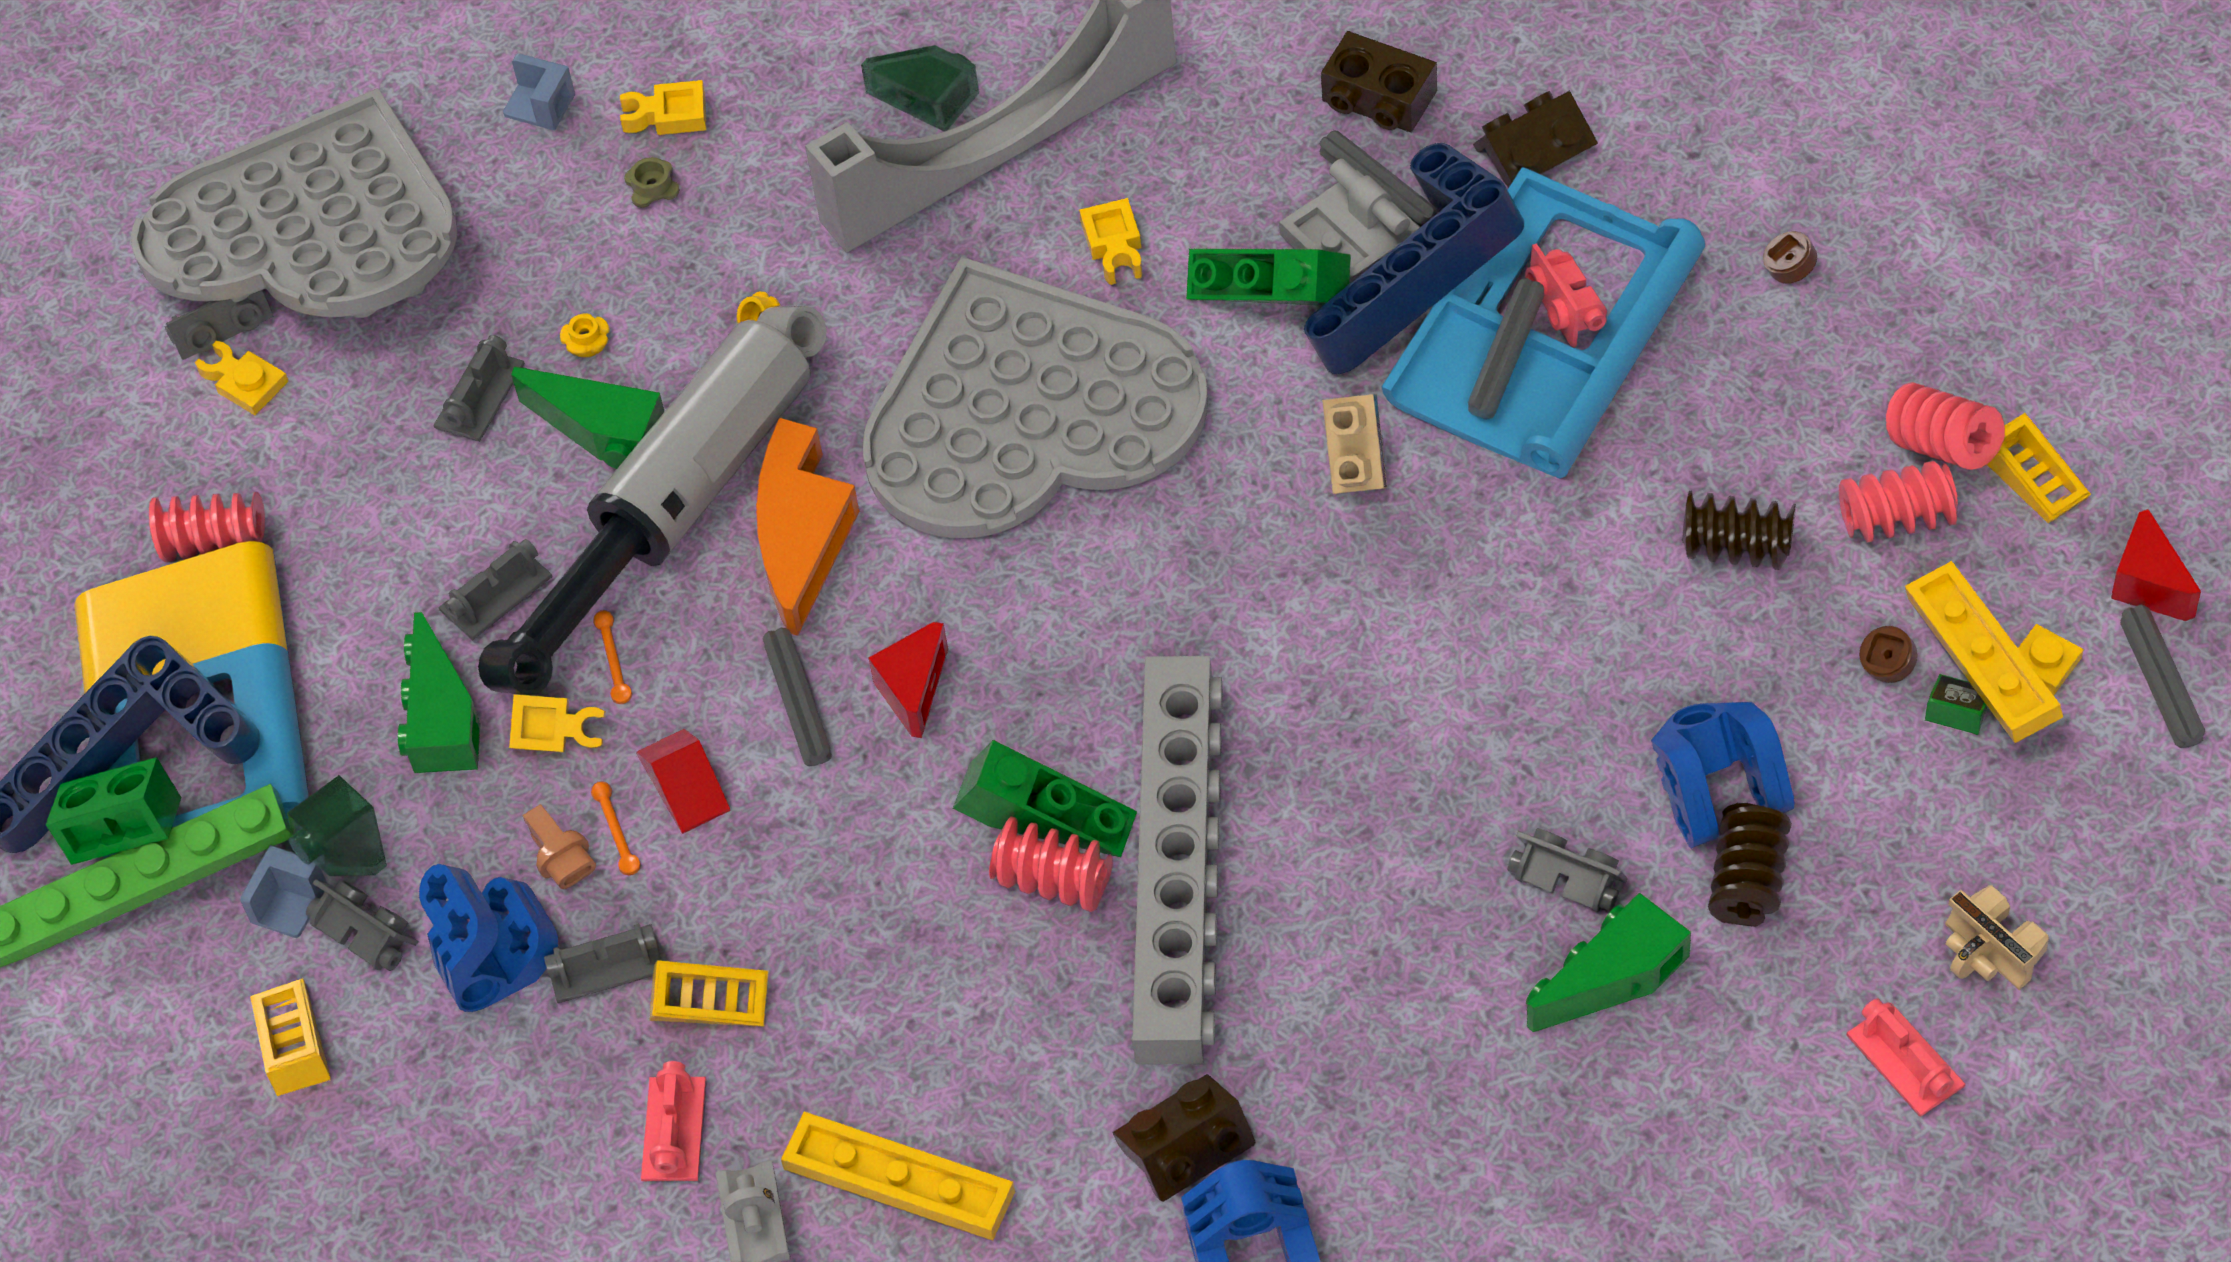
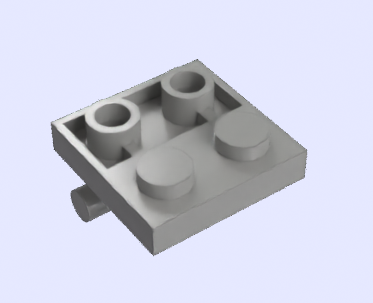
M1338 159L1329 170V174L1338 183L1279 222L1280 235L1295 249H1320L1350 254V284L1420 227L1391 201L1390 194L1370 176H1363L1344 159Z

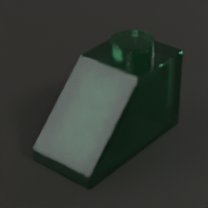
M936 45L866 58L861 64L867 94L944 132L951 127L979 94L975 64L971 63L962 54L948 52Z
M340 775L287 812L293 835L289 838L292 849L304 863L309 865L314 862L329 877L376 875L387 866L374 807Z

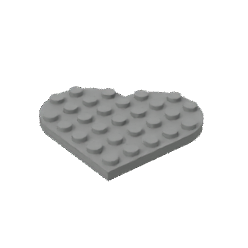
M376 88L180 173L160 187L149 198L152 206L143 219H135L131 233L132 250L141 273L152 286L170 296L191 301L232 299L233 302H239L246 299L250 294L267 289L278 302L303 314L321 317L353 316L364 318L372 315L378 309L392 305L406 297L416 296L424 290L425 285L446 264L454 249L457 239V222L446 192L380 90Z
M961 257L867 421L863 437V458L870 487L882 506L898 520L921 532L947 538H977L1003 532L1021 524L1038 513L1053 498L1062 484L1090 490L1124 488L1155 478L1177 464L1193 447L1205 424L1208 409L1206 376L1194 356L1193 348L1188 341L1174 329L1156 319Z

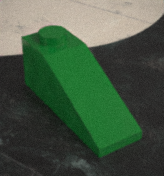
M514 366L511 373L519 402L597 459L603 460L607 465L615 469L622 464L665 412L660 392Z

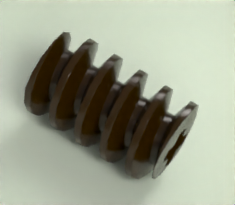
M1689 491L1682 535V543H1684L1688 559H1695L1702 545H1705L1709 561L1716 562L1723 548H1727L1730 563L1737 565L1744 551H1748L1752 567L1758 568L1764 556L1768 553L1770 554L1773 569L1780 570L1787 556L1790 555L1796 504L1793 503L1786 518H1782L1777 501H1772L1766 513L1760 515L1756 499L1750 498L1742 513L1738 512L1735 496H1729L1722 510H1718L1713 493H1707L1702 505L1696 507L1692 491Z
M1735 803L1727 806L1722 811L1723 817L1719 826L1721 836L1716 846L1718 855L1713 867L1715 874L1711 882L1712 894L1708 902V909L1711 915L1720 922L1756 927L1764 922L1765 914H1772L1779 910L1781 905V898L1777 892L1781 891L1784 884V879L1780 873L1786 867V859L1783 854L1787 852L1789 841L1785 835L1790 832L1792 823L1789 817L1781 811L1751 803Z

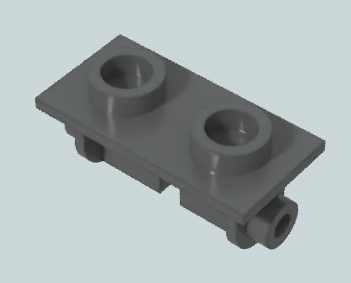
M263 290L250 294L246 299L239 302H233L232 299L212 301L180 317H171L172 320L167 322L164 327L173 345L175 344L181 359L185 360L197 353L209 351L215 341L222 342L243 331H251L257 328L260 323L274 316Z
M490 335L487 340L479 342L477 351L451 396L444 402L443 409L434 423V428L475 441H481L513 385L511 373L514 366L523 368L525 364L523 360L507 356L505 351L507 344L502 338Z
M524 539L520 543L513 541L509 544L510 549L493 561L489 568L484 572L478 573L458 590H451L449 592L450 599L438 607L439 611L472 641L553 577L535 559L538 556V552L529 540Z
M1539 828L1536 829L1534 836L1520 831L1517 832L1516 836L1524 844H1527L1523 853L1517 850L1513 852L1507 870L1516 874L1515 879L1517 881H1523L1553 893L1560 875L1569 877L1562 893L1563 898L1591 908L1596 912H1599L1601 908L1608 911L1613 909L1619 894V890L1611 888L1614 879L1624 883L1628 880L1622 871L1616 869L1619 860L1590 848L1587 849L1585 856L1576 854L1565 849L1566 839Z
M317 879L312 883L323 890L324 894L321 898L313 899L306 909V915L310 918L311 926L319 929L345 945L353 930L356 929L358 932L348 949L371 964L375 969L381 970L384 967L388 971L394 970L402 959V953L398 951L402 944L406 942L416 946L419 943L418 940L404 932L409 924L405 919L382 906L379 907L377 912H374L363 904L368 895L342 879H339L336 886Z
M638 923L634 925L635 929L562 950L559 949V946L553 948L554 954L544 956V960L552 981L557 1003L652 977L656 961H662L652 924L640 927Z

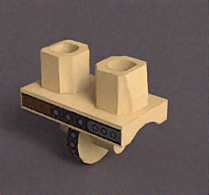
M1377 394L1322 400L1333 494L1387 488L1383 454L1384 445L1383 436L1381 435Z
M1992 885L1985 887L1971 897L1962 890L1951 897L1948 905L1952 907V911L1945 922V925L1954 932L1947 939L1946 945L1957 954L1952 961L1951 971L1958 978L1963 979L1975 970L1986 981L1991 980L1999 972L2018 990L2031 981L2034 965L2047 951L2048 934L2034 922L2030 921L2024 922L2013 933L2004 928L2000 922L2009 916L2010 905L2006 897Z

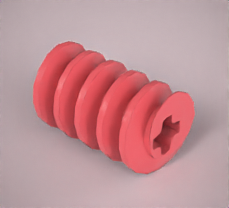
M1914 382L1902 385L1894 393L1888 404L1886 429L1890 439L1900 448L1942 460L1946 463L1969 470L1982 468L1993 460L2004 441V421L2002 415L1995 407L1984 406L1982 403L1969 401L1966 398L1954 396L1953 394L1925 387Z
M1935 461L1926 462L1921 468V473L1913 465L1903 467L1900 477L1894 470L1883 471L1880 481L1873 474L1863 475L1859 481V487L1851 478L1843 479L1839 484L1841 514L1850 538H1853L1854 530L1859 529L1865 541L1872 542L1876 525L1881 526L1887 538H1892L1895 533V522L1900 520L1908 534L1915 533L1916 517L1920 516L1929 530L1936 529L1937 513L1939 512L1943 513L1949 526L1955 525L1957 522V492L1951 471L1946 463H1943L1942 468H1940Z
M254 492L251 506L245 507L241 494L233 493L230 508L224 507L220 494H213L209 509H204L199 495H193L189 510L183 509L179 496L171 497L169 509L163 512L159 498H152L149 503V527L157 554L163 562H172L176 559L178 553L183 560L197 556L198 552L202 555L237 543L247 541L262 542L265 530V513L260 494Z
M1010 817L994 844L989 866L990 879L994 880L997 876L999 885L1010 888L1018 883L1020 891L1027 894L1035 892L1038 888L1040 896L1047 900L1055 898L1059 893L1061 903L1068 906L1076 904L1080 899L1082 909L1089 912L1096 910L1111 876L1113 866L1112 855L1109 854L1106 859H1101L1100 843L1095 840L1090 843L1085 853H1080L1079 836L1074 834L1070 836L1064 848L1059 847V831L1053 828L1048 832L1043 842L1038 841V825L1032 822L1028 825L1022 836L1017 835L1018 820L1015 817Z

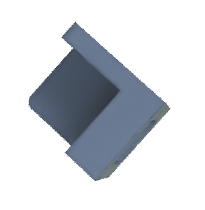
M517 53L512 61L518 86L504 108L503 114L506 118L555 131L575 96L569 68L565 65Z
M270 845L240 898L250 923L293 938L301 936L310 920L306 915L309 903L317 897L321 898L324 894L323 890L312 883L315 879L327 883L319 862Z

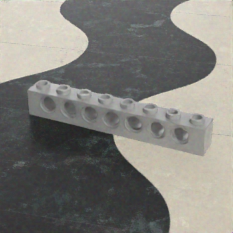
M1210 656L1145 657L1132 1035L1136 1064H1203L1204 1045L1215 1044L1214 1011H1205V996L1216 995V963L1206 962V946H1217V914L1207 913V898H1218V865L1208 864V850H1219V817H1209L1210 802H1220V770L1210 769L1211 756H1221V723H1212V709H1222L1223 691L1222 677H1212ZM1181 714L1192 715L1191 717L1185 719L1175 718L1176 716ZM1180 760H1188V761H1191L1190 763H1188V764H1186V765H1174V764H1173V763H1175V762H1177V761H1180ZM1177 807L1190 808L1188 811L1181 813L1171 811ZM1177 854H1186L1189 856L1188 858L1183 860L1169 859L1170 857ZM1175 902H1185L1188 904L1180 909L1167 907ZM1175 950L1187 952L1186 955L1179 958L1166 956V954ZM1174 999L1186 1001L1184 1005L1176 1008L1164 1005Z

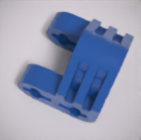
M1752 702L1701 703L1684 707L1676 711L1651 739L1653 750L1658 754L1656 759L1658 769L1663 773L1661 779L1663 789L1668 792L1675 822L1690 848L1700 846L1719 837L1718 824L1705 775L1729 767L1735 761L1739 760L1743 763L1750 793L1757 805L1769 807L1782 813L1794 809L1793 791L1777 731L1767 714Z
M442 864L430 867L421 879L419 899L424 911L433 924V927L427 933L433 963L460 1010L475 1012L489 1007L536 982L547 969L544 956L554 954L553 948L558 947V934L527 883L497 877L487 883L481 893L472 876L466 870Z
M1255 1160L1235 1161L1219 1168L1181 1197L1185 1226L1195 1262H1229L1224 1245L1225 1240L1247 1238L1270 1232L1275 1227L1286 1262H1320L1309 1224V1217L1304 1208L1300 1188L1297 1185L1294 1168Z

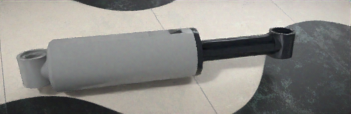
M774 306L764 310L757 321L746 320L738 323L589 502L587 512L590 521L599 532L517 632H513L507 640L492 641L484 648L479 658L478 670L479 676L487 688L500 693L529 696L540 693L547 687L552 676L553 665L551 657L630 560L634 557L650 566L663 563L806 387L811 377L809 363L806 358L814 356L822 349L827 333L825 321L815 308L808 306ZM515 662L517 663L516 672H514Z

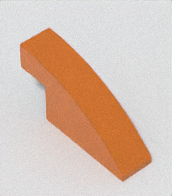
M779 418L767 445L759 475L756 503L757 531L766 576L774 603L785 628L791 634L798 636L860 511L854 485L814 474L823 456L818 429Z

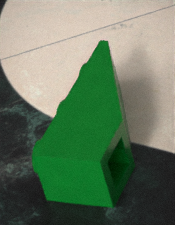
M1189 249L1186 299L1323 306L1349 285L1351 255L1320 249Z
M415 612L413 634H405L404 655L406 664L410 666V678L402 679L401 701L403 709L407 710V723L399 724L398 726L400 755L408 756L414 773L478 770L481 723L473 700L423 613Z
M992 740L970 762L953 809L992 828L1002 830L1010 817H1015L1018 820V834L1023 835L1028 825L1032 822L1038 825L1039 839L1044 840L1048 832L1053 828L1059 831L1060 844H1066L1072 834L1079 836V848L1087 850L1093 840L1099 841L1100 853L1111 854L1120 858L1137 814L1136 810L995 740Z
M1638 893L1625 907L1622 904L1617 905L1604 919L1601 931L1589 943L1585 941L1579 942L1567 955L1563 968L1551 980L1544 978L1533 987L1526 999L1527 1028L1532 1032H1536L1654 993L1690 957L1691 931L1641 893Z

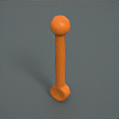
M600 610L594 615L593 623L597 629L601 630L614 684L610 695L613 702L625 704L631 700L632 691L627 684H624L611 630L614 617L609 611Z
M597 782L591 788V796L594 800L600 802L621 857L618 862L619 870L624 875H634L640 869V861L637 856L630 853L610 800L612 788L607 782Z

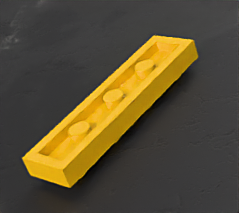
M1952 561L1905 585L1907 597L2014 743L2063 718L2060 703Z
M805 1111L781 1158L784 1170L992 1241L1015 1194L1013 1181Z

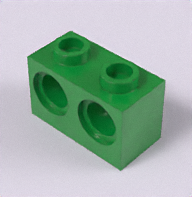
M155 757L60 784L46 826L70 864L73 865L168 839L182 797L158 758Z

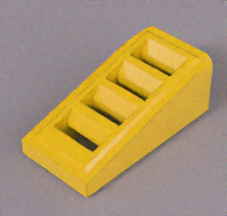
M2026 413L2005 425V437L2002 446L1993 460L1986 465L2048 524L2091 495ZM2019 443L2024 450L2013 456L2008 449ZM2034 457L2039 464L2025 471L2021 464ZM2049 471L2054 478L2038 487L2033 480ZM2062 485L2072 493L2064 498L2065 496L2061 497L2054 503H2051L2046 495Z
M657 960L653 970L649 1020L763 1027L768 971ZM671 979H681L679 1007L668 1006ZM694 980H704L702 1009L691 1008ZM716 981L727 982L724 1011L714 1010ZM739 982L749 983L747 1013L736 1012Z
M302 978L250 996L265 1072L276 1095L280 1096L330 1080L328 1065L304 979ZM287 1001L273 1008L276 1009L297 1003L298 1009L270 1019L268 1018L267 1006ZM301 1021V1026L275 1035L272 1034L274 1029ZM305 1041L304 1046L281 1054L277 1053L279 1048Z

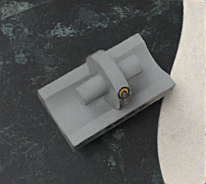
M772 1160L761 1162L745 1170H722L715 1172L730 1261L780 1262L789 1260V1248Z

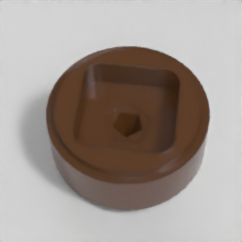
M1789 231L1776 236L1769 242L1763 253V263L1770 275L1778 282L1784 284L1802 280L1810 274L1817 262V251L1805 234L1798 231Z
M1882 626L1874 629L1864 638L1860 647L1859 657L1863 668L1873 678L1886 683H1895L1903 680L1913 671L1918 653L1914 642L1902 629L1894 626Z

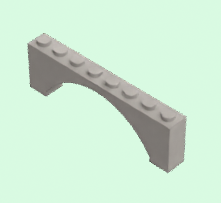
M1094 0L1074 33L1037 75L998 106L956 128L922 138L892 140L857 133L849 122H846L805 145L821 224L843 250L848 253L1176 64L1171 0Z

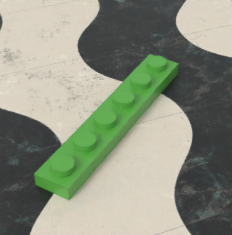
M268 784L173 827L168 839L118 852L1 905L0 967L28 958L268 849L270 845L275 846L293 838L294 836L278 791L272 784Z

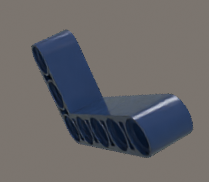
M1445 143L1428 145L1421 149L1410 163V169L1425 196L1437 208L1439 213L1307 319L1304 325V333L1328 372L1343 374L1358 367L1522 233L1524 219L1505 184L1450 145Z
M158 636L140 638L121 655L0 781V849L9 853H19L38 843L49 831L46 822L60 784L107 771L165 710L200 744L228 764H240L253 757L260 743L259 730L188 659L165 640ZM165 660L162 669L152 675L155 666L160 661ZM200 692L197 701L192 706L186 708L190 697ZM127 699L125 707L120 712L114 714L118 704ZM234 725L230 737L220 742L224 730ZM86 738H89V742L85 749L82 750L80 753H77L78 747L81 744V742L84 741ZM51 777L48 787L39 793L42 783ZM11 816H13V820L10 826L5 831L1 832L2 826L5 823V821Z

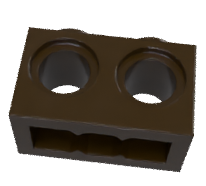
M1347 31L1321 71L1322 101L1327 102L1332 109L1339 113L1349 114L1354 112L1371 118L1383 129L1394 130L1399 128L1412 133L1437 92V62Z

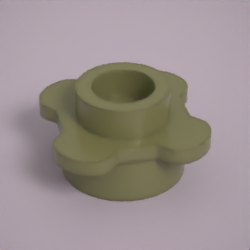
M654 157L644 158L636 162L626 172L624 176L625 183L632 187L633 194L631 199L635 206L644 208L648 207L653 201L663 198L672 200L677 197L680 189L678 183L672 181L670 174L673 169L668 161ZM652 181L656 182V183H654V184L648 185L649 182H652Z

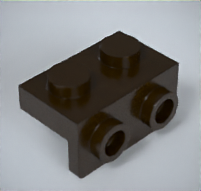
M1569 90L1556 98L1552 96L1550 91L1541 94L1524 104L1523 106L1527 113L1514 120L1511 119L1509 113H1506L1482 126L1485 135L1476 141L1473 146L1477 152L1486 149L1500 177L1509 188L1522 167L1541 175L1594 147L1598 142Z
M1208 1074L1198 1080L1187 1082L1179 1088L1177 1093L1151 1109L1138 1112L1128 1123L1112 1132L1124 1154L1145 1172L1153 1193L1162 1202L1255 1145V1139L1239 1101Z

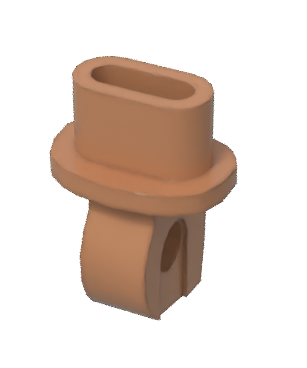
M541 804L522 815L530 829L532 839L540 848L537 854L536 866L544 878L552 877L560 889H567L595 870L596 863L587 853L589 850L588 840L582 834L573 830L562 832Z

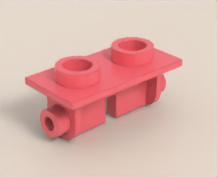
M1537 243L1533 244L1530 267L1526 269L1525 277L1544 286L1542 302L1547 309L1549 321L1556 331L1560 330L1570 346L1575 348L1577 347L1578 331L1585 329L1597 331L1606 324L1607 309L1591 286L1586 287V278L1570 253L1555 249L1545 256Z
M1878 998L1869 1002L1862 1010V1015L1866 1020L1846 1034L1920 1117L1965 1087V1083L1892 1003L1883 1004Z
M668 1061L663 1064V1070L659 1071L656 1077L649 1078L641 1181H698L706 1077H690L685 1072V1065L681 1062Z

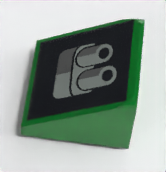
M1939 674L1927 702L1925 721L1978 735L1987 705L1970 682Z

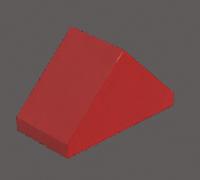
M2147 509L2139 512L2116 571L2111 599L2134 606L2145 605L2150 611L2183 621L2195 618L2201 594L2200 588L2150 510Z
M932 622L868 657L874 685L912 737L922 738L948 653L944 623Z
M682 729L636 751L639 760L682 834L731 811L700 740L687 730Z

